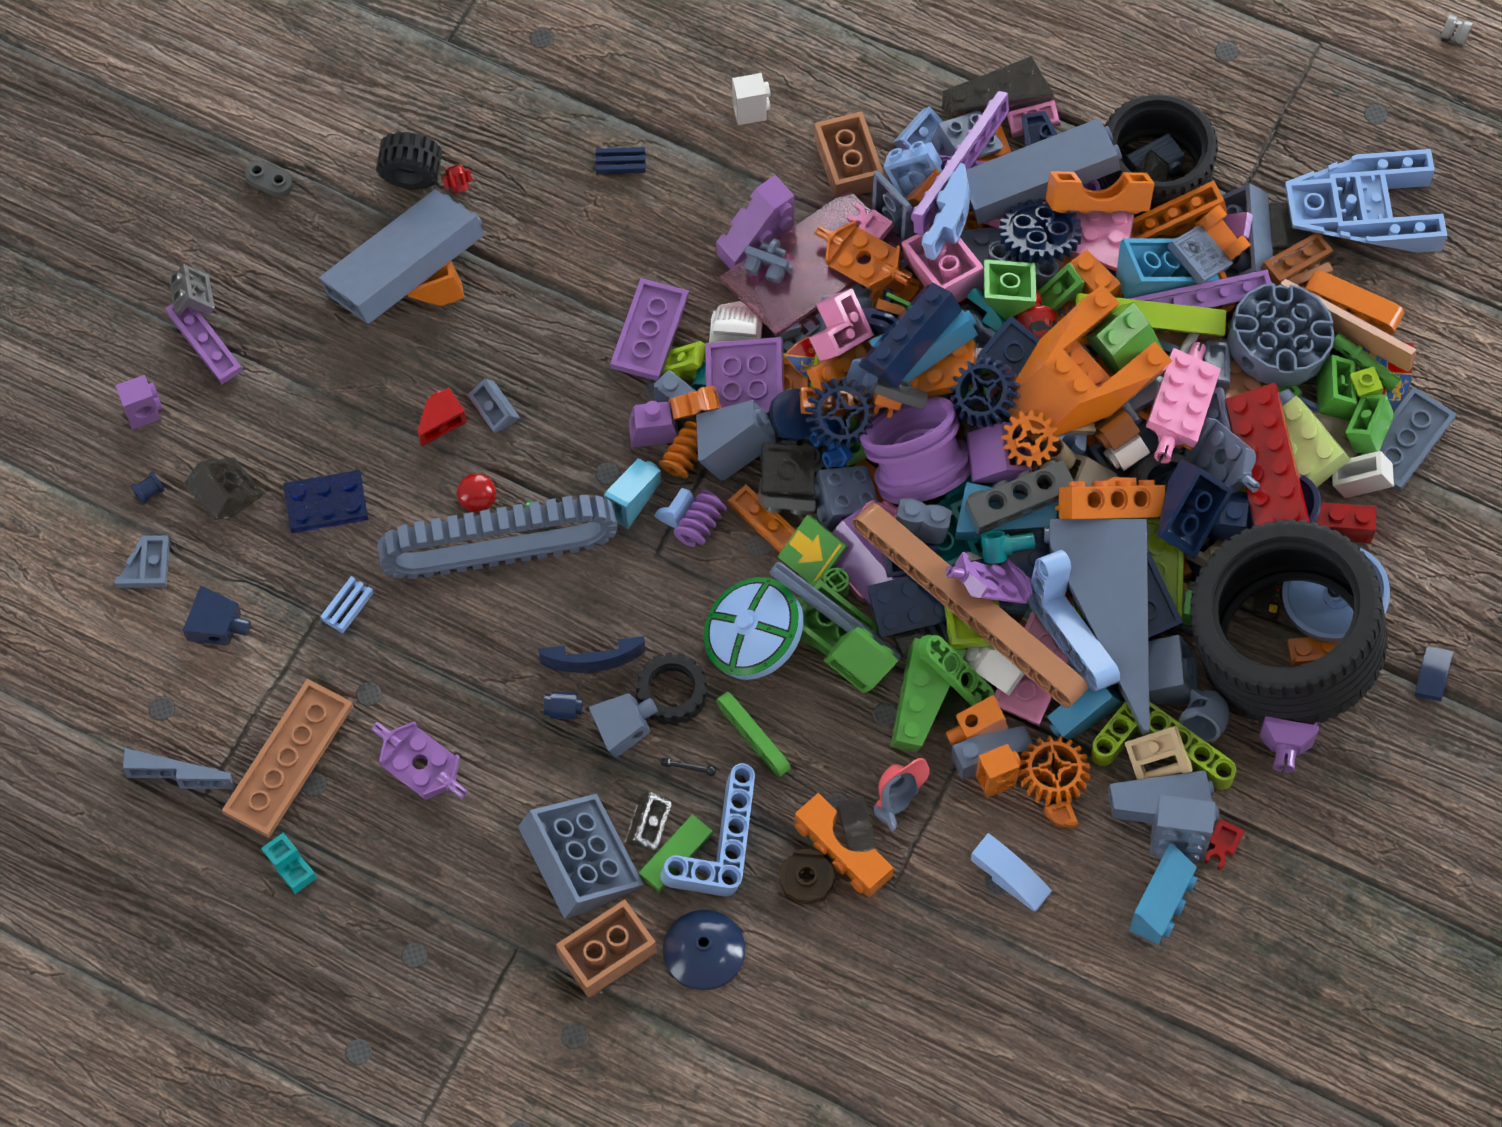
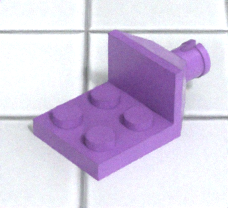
M1265 717L1264 722L1261 723L1259 737L1271 751L1276 752L1275 762L1273 763L1274 770L1281 772L1285 761L1284 773L1294 772L1295 757L1313 747L1319 731V726H1316L1317 722L1315 725Z

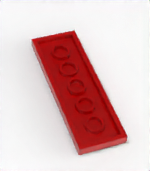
M1271 383L1225 399L1233 433L1251 447L1256 455V462L1251 471V477L1260 483V487H1257L1259 490L1254 493L1246 487L1254 526L1258 524L1264 525L1265 522L1270 521L1273 523L1276 520H1296L1298 522L1304 520L1310 523L1277 385Z

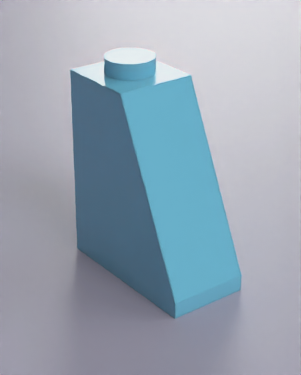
M638 458L604 494V500L608 499L614 505L617 524L626 529L630 528L661 483V471L654 463L650 461L645 462Z

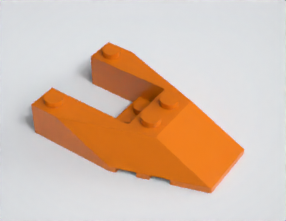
M1101 284L1039 340L1015 382L1020 384V388L1014 392L1019 393L1021 398L1013 399L1012 402L1017 404L1018 408L1013 409L1010 407L1008 411L1017 420L1019 419L1018 412L1020 411L1027 416L1028 411L1033 410L1036 417L1040 412H1043L1042 419L1045 421L1051 418L1050 428L1057 427L1058 429L1052 433L1053 437H1059L1074 429L1086 427L1090 423L1110 418L1164 373L1172 360L1154 342L1114 376L1110 377L1079 343L1080 340L1110 317L1119 305L1116 298ZM1029 421L1032 427L1038 430L1043 429L1039 423ZM1028 431L1026 432L1027 437L1032 443L1033 440L1041 436V434L1030 435ZM1047 437L1042 439L1041 443L1047 441Z

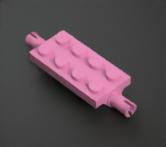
M1194 342L1190 345L1189 354L1175 348L1172 349L1169 355L1172 362L1163 373L1146 427L1154 430L1158 436L1159 444L1154 458L1156 461H1159L1161 454H1163L1161 463L1170 462L1173 449L1177 445L1186 444L1194 448L1198 442L1221 368L1202 361L1207 349L1202 344L1200 351H1198L1199 342Z

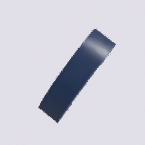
M644 636L618 639L619 649L566 655L565 646L538 649L540 664L555 670L573 673H590L613 669L636 659L646 652Z

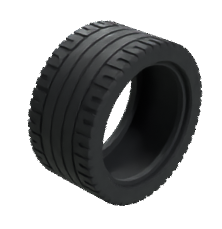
M1276 520L1273 523L1271 521L1265 522L1264 525L1258 524L1252 526L1249 530L1247 528L1241 531V534H1235L1230 537L1231 540L1222 543L1221 547L1212 553L1213 556L1206 560L1205 566H1202L1199 571L1190 601L1192 628L1204 671L1210 684L1213 685V689L1228 702L1232 709L1237 710L1243 716L1247 715L1251 720H1259V723H1263L1267 716L1315 725L1316 722L1322 723L1327 721L1328 718L1333 719L1339 716V713L1349 710L1350 706L1356 705L1359 702L1358 700L1367 694V690L1373 687L1374 681L1378 679L1380 670L1384 666V660L1387 655L1386 649L1388 648V632L1380 584L1377 574L1373 570V565L1370 560H1367L1365 553L1360 551V548L1355 543H1352L1351 539L1346 536L1343 537L1342 533L1336 530L1333 531L1325 525L1320 526L1319 523H1308V521L1300 520V522L1296 520ZM1306 581L1320 584L1336 592L1352 608L1354 612L1352 621L1342 640L1323 657L1304 665L1282 668L1258 664L1237 652L1227 640L1229 625L1239 607L1254 593L1276 583Z

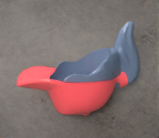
M918 758L905 767L893 764L885 770L880 778L878 785L880 798L874 806V815L880 821L887 824L891 831H894L897 826L894 814L900 813L908 807L911 799L918 794L920 786L929 776V766L925 759Z

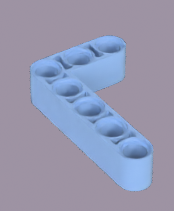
M1059 550L1036 559L1031 579L1033 594L1029 598L1028 603L1078 674L1086 681L1088 687L1095 692L1119 682L1120 672L1115 662L1065 597L1071 571V562L1065 551Z
M745 763L735 765L726 781L716 862L682 856L669 857L660 873V879L666 886L724 897L731 896L736 892L743 876L755 779L752 767ZM735 776H743L746 780V783L738 782L735 779ZM737 800L741 802L743 808L734 807L731 801ZM728 826H736L740 833H732ZM725 852H734L737 859L728 858ZM668 868H677L680 875L674 876L670 874ZM695 873H704L707 877V880H699L696 877ZM722 877H730L734 884H725Z

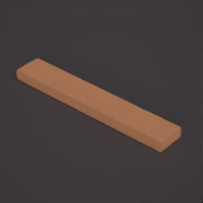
M1287 279L1280 283V285L1289 287L1290 284L1298 286ZM1317 296L1331 313L1335 333L1341 332L1351 342L1361 345L1364 349L1407 372L1413 367L1416 354L1415 348Z

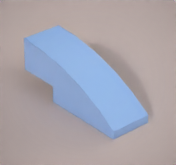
M989 833L971 854V861L991 875L993 882L1034 912L1039 909L1052 892L1030 867Z

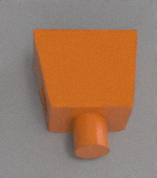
M992 695L958 713L956 718L959 726L945 733L951 746L978 735L1007 730L1008 726L995 696Z

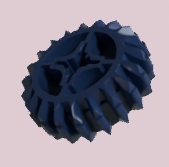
M979 357L976 359V365L971 361H967L968 369L959 368V372L962 374L961 377H953V380L957 382V386L950 387V390L956 393L950 397V401L956 403L953 407L954 410L960 412L959 418L962 420L967 419V423L971 426L976 423L979 428H983L986 423L991 428L994 427V420L1002 424L1003 415L1007 417L1012 415L1008 411L1009 408H1018L1017 404L1012 402L1013 399L1021 398L1019 393L1014 392L1020 388V384L1014 382L1017 375L1014 372L1010 373L1011 367L1007 364L1003 366V361L1000 359L994 362L993 358L987 357L984 362ZM995 373L1000 378L986 381L981 375ZM973 382V388H972V390L968 393V389H969L971 383ZM983 386L987 388V390H986V394H987L986 397H987V399H986L985 397H983V395L985 394V393H984V388H983ZM1003 391L1002 397L997 403V397ZM983 403L989 408L988 411L976 412L971 409L973 405L978 406Z
M845 377L840 378L839 385L836 378L830 379V386L826 382H821L823 392L814 388L813 393L817 398L808 397L807 399L809 403H813V408H805V412L812 413V417H807L806 422L815 423V425L809 428L810 432L819 430L816 439L821 440L825 437L824 444L830 446L834 440L835 448H840L842 441L845 447H850L851 439L855 444L860 443L858 434L867 435L864 427H873V424L867 422V420L876 416V414L869 413L868 409L875 407L874 403L866 402L871 398V394L861 395L865 386L860 385L855 389L856 380H851L847 385ZM840 391H845L852 395L858 405H847L844 397H841ZM832 394L831 407L821 413L824 401ZM838 407L851 410L845 412V415H842L843 418L830 415L835 414ZM859 413L856 425L848 431L850 418ZM833 420L837 428H840L841 434L837 435L828 430L823 421Z

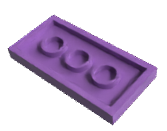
M640 278L614 351L610 368L656 381L659 380L689 297V290Z

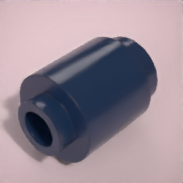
M552 692L551 694H545L544 715H550V718L573 720H576L577 714L582 715L583 699L578 698V693Z

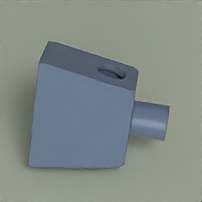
M625 694L589 707L608 751L615 757L623 754L650 733L646 718L658 712L651 698L638 704L637 700L630 694Z

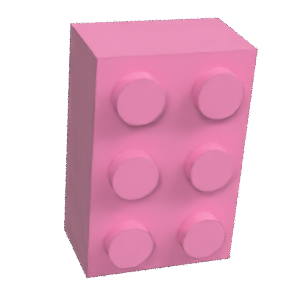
M916 234L901 242L905 262L925 287L935 283L952 292L957 303L966 299L973 288L984 289V267L960 237L956 244L946 241L935 261L925 257L922 246L924 235Z

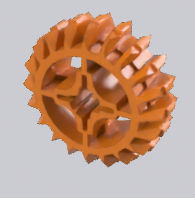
M1049 735L1046 743L1039 737L1036 742L1037 746L1030 743L1028 751L1022 752L1021 758L1023 760H1021V766H1019L1021 770L1018 773V778L1023 779L1020 786L1028 788L1027 796L1036 794L1035 802L1039 803L1041 799H1045L1046 806H1050L1051 801H1055L1056 806H1061V800L1070 804L1072 801L1071 796L1075 799L1080 798V791L1086 790L1087 784L1085 782L1090 780V775L1087 773L1090 771V764L1085 763L1088 758L1087 755L1080 754L1082 748L1080 746L1072 748V739L1067 741L1066 744L1063 743L1062 736H1059L1057 741H1053L1052 736ZM1046 755L1048 756L1047 762L1039 764L1038 767H1032L1038 759ZM1058 756H1061L1067 759L1068 761H1063ZM1052 763L1053 769H1056V772H1058L1056 779L1055 774L1052 773V770L1050 771ZM1076 775V777L1071 783H1069L1066 786L1060 787L1061 781L1063 779L1069 778V776ZM1039 781L1047 782L1050 787L1043 785Z

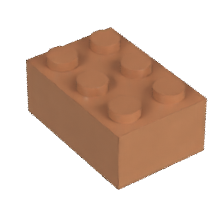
M863 112L814 124V140L835 200L873 191L874 172L878 170L883 176L884 172Z
M625 899L556 944L558 956L588 998L657 953L655 940Z

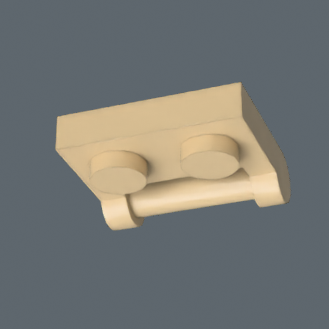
M1177 725L1124 742L1137 780L1169 776L1181 772L1183 774L1192 772V764L1187 757ZM1173 755L1176 756L1178 761L1148 772L1144 768V764Z

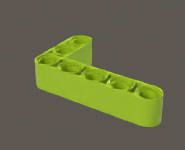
M1126 701L1093 741L1091 758L1099 766L1111 764L1125 747L1124 742L1131 740L1137 732L1142 735ZM1149 701L1148 734L1160 731L1153 729L1152 724H1160L1164 729L1177 725L1181 739L1185 743L1184 748L1187 757L1192 764V772L1206 770L1207 779L1212 780L1214 788L1218 790L1228 789L1232 785L1236 774L1235 763ZM1120 727L1123 728L1126 731V733L1118 734L1113 729ZM1106 747L1110 752L1104 754L1099 752L1098 748ZM1195 755H1203L1207 758V761H1198ZM1223 770L1229 776L1221 777L1217 774V771Z

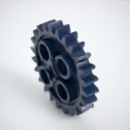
M1038 199L1036 204L1028 200V205L1026 206L1019 202L1018 209L1011 206L1010 213L1005 212L1004 219H1000V244H1004L1005 251L1011 250L1012 257L1019 254V261L1028 258L1029 263L1038 260L1039 264L1043 265L1044 260H1048L1050 264H1053V260L1056 258L1062 262L1063 255L1071 257V252L1077 251L1078 245L1081 244V220L1076 219V212L1070 213V210L1066 213L1056 212L1051 209L1048 203L1043 204L1041 199Z

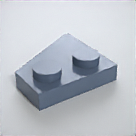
M142 536L136 545L135 552L126 561L127 566L120 577H116V588L167 587L169 536Z

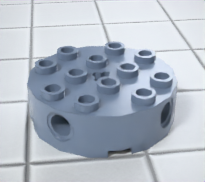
M1275 283L1263 284L1249 291L1237 305L1230 321L1227 340L1234 360L1244 372L1255 380L1267 384L1275 383L1279 387L1299 385L1315 377L1327 360L1334 342V323L1330 311L1322 301L1304 288L1291 284L1289 287L1275 286Z

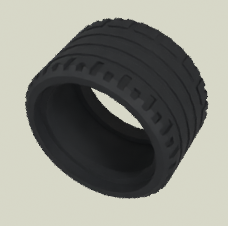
M1149 94L1123 103L1109 117L1105 127L1108 126L1112 133V144H1117L1120 150L1128 143L1139 138H1160L1169 133L1173 140L1182 146L1194 161L1195 168L1182 178L1168 182L1153 181L1155 184L1150 210L1211 182L1218 151V139L1211 121L1207 119L1205 113L1201 112L1197 106L1172 95ZM1119 159V171L1097 179L1101 190L1112 186L1123 172L1132 173L1123 164L1121 159ZM1140 211V213L1134 214V218L1148 211Z

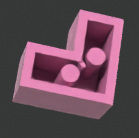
M852 288L836 293L816 304L827 328L809 339L820 361L839 356L874 335Z

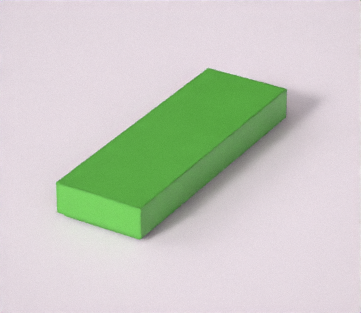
M692 814L639 872V876L660 893L666 886L660 879V873L666 860L672 856L692 858L712 836L713 831ZM668 868L669 873L674 876L679 872L677 868Z

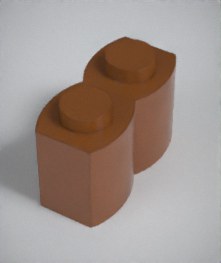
M1120 408L1110 418L1101 419L1095 424L1096 432L1094 437L1100 445H1103L1106 449L1111 447L1115 451L1138 435L1140 430L1130 415Z

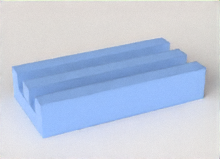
M351 576L320 616L321 620L339 632L344 633L373 595V589L365 587L362 582H357ZM354 587L353 591L350 593V595L347 597V599L343 602V604L340 606V608L337 610V612L334 614V616H333L332 618H330V617L333 615V613L336 611V609L339 607V605L342 603V601L345 599V597L349 594V592H350V591L352 590V588ZM360 591L363 592L340 624L337 623Z

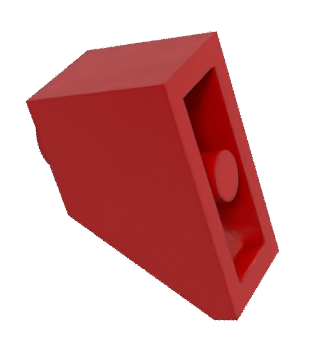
M450 388L437 391L426 400L417 431L422 447L467 422L465 410Z

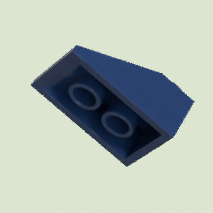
M1180 460L1167 483L1157 536L1195 559L1234 490L1203 469Z

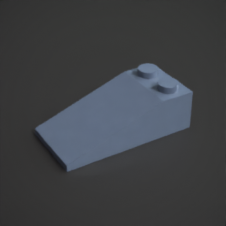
M878 170L875 171L872 210H876L893 222L894 227L884 239L891 246L897 248L899 245L902 249L901 242L918 234L914 233V222L911 220L913 208Z

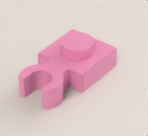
M856 203L855 208L860 214L858 216L847 214L850 223L856 221L859 228L880 240H883L894 227L891 220L874 209L867 214L865 208Z

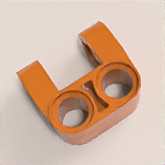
M1218 205L1207 213L1194 228L1201 225L1226 256L1233 260L1251 244L1244 235L1238 239L1223 221L1227 216L1226 212Z

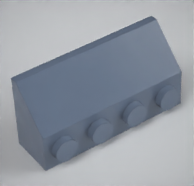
M1248 183L1222 195L1225 200L1227 215L1244 212L1253 215L1250 236L1247 239L1251 245L1231 260L1233 264L1224 271L1227 278L1263 271L1260 268L1262 264L1273 257L1268 193Z

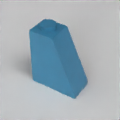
M1112 685L1095 692L1088 687V690L1070 708L1061 705L1047 716L1052 723L1049 727L1057 737L1062 736L1068 740L1073 739L1118 710L1124 704V700Z

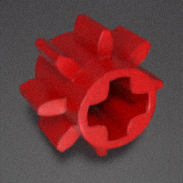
M458 164L444 169L446 175L441 176L445 189L450 188L452 194L469 189L468 182L473 181L469 168L464 169L462 164Z

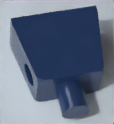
M200 586L183 632L186 640L190 642L228 645L233 633L244 636L248 635L251 621L240 618L241 611L237 602Z

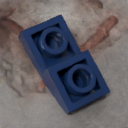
M1427 646L1416 686V697L1442 701L1454 651Z

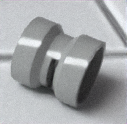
M1450 14L1441 37L1446 39L1452 38L1457 43L1465 45L1473 22L1467 20L1460 21L1457 16Z

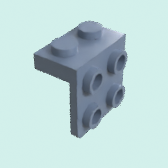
M975 111L938 123L931 141L936 151L940 155L952 157L957 146L962 144L968 130L974 127L978 116L982 112ZM996 133L993 134L977 159L1001 151L1003 144Z
M863 465L819 470L811 484L810 495L816 501L818 520L822 521L823 526L828 530H834L841 517L852 515L869 501L877 500L876 502H879L869 470Z

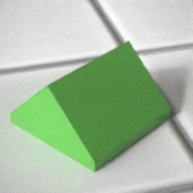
M984 259V302L1005 320L1036 305L1035 263Z

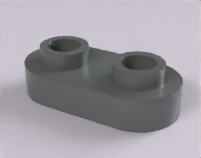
M253 162L245 170L246 180L250 186L272 196L285 197L293 189L292 180L288 173L263 162ZM278 180H283L281 183H275Z

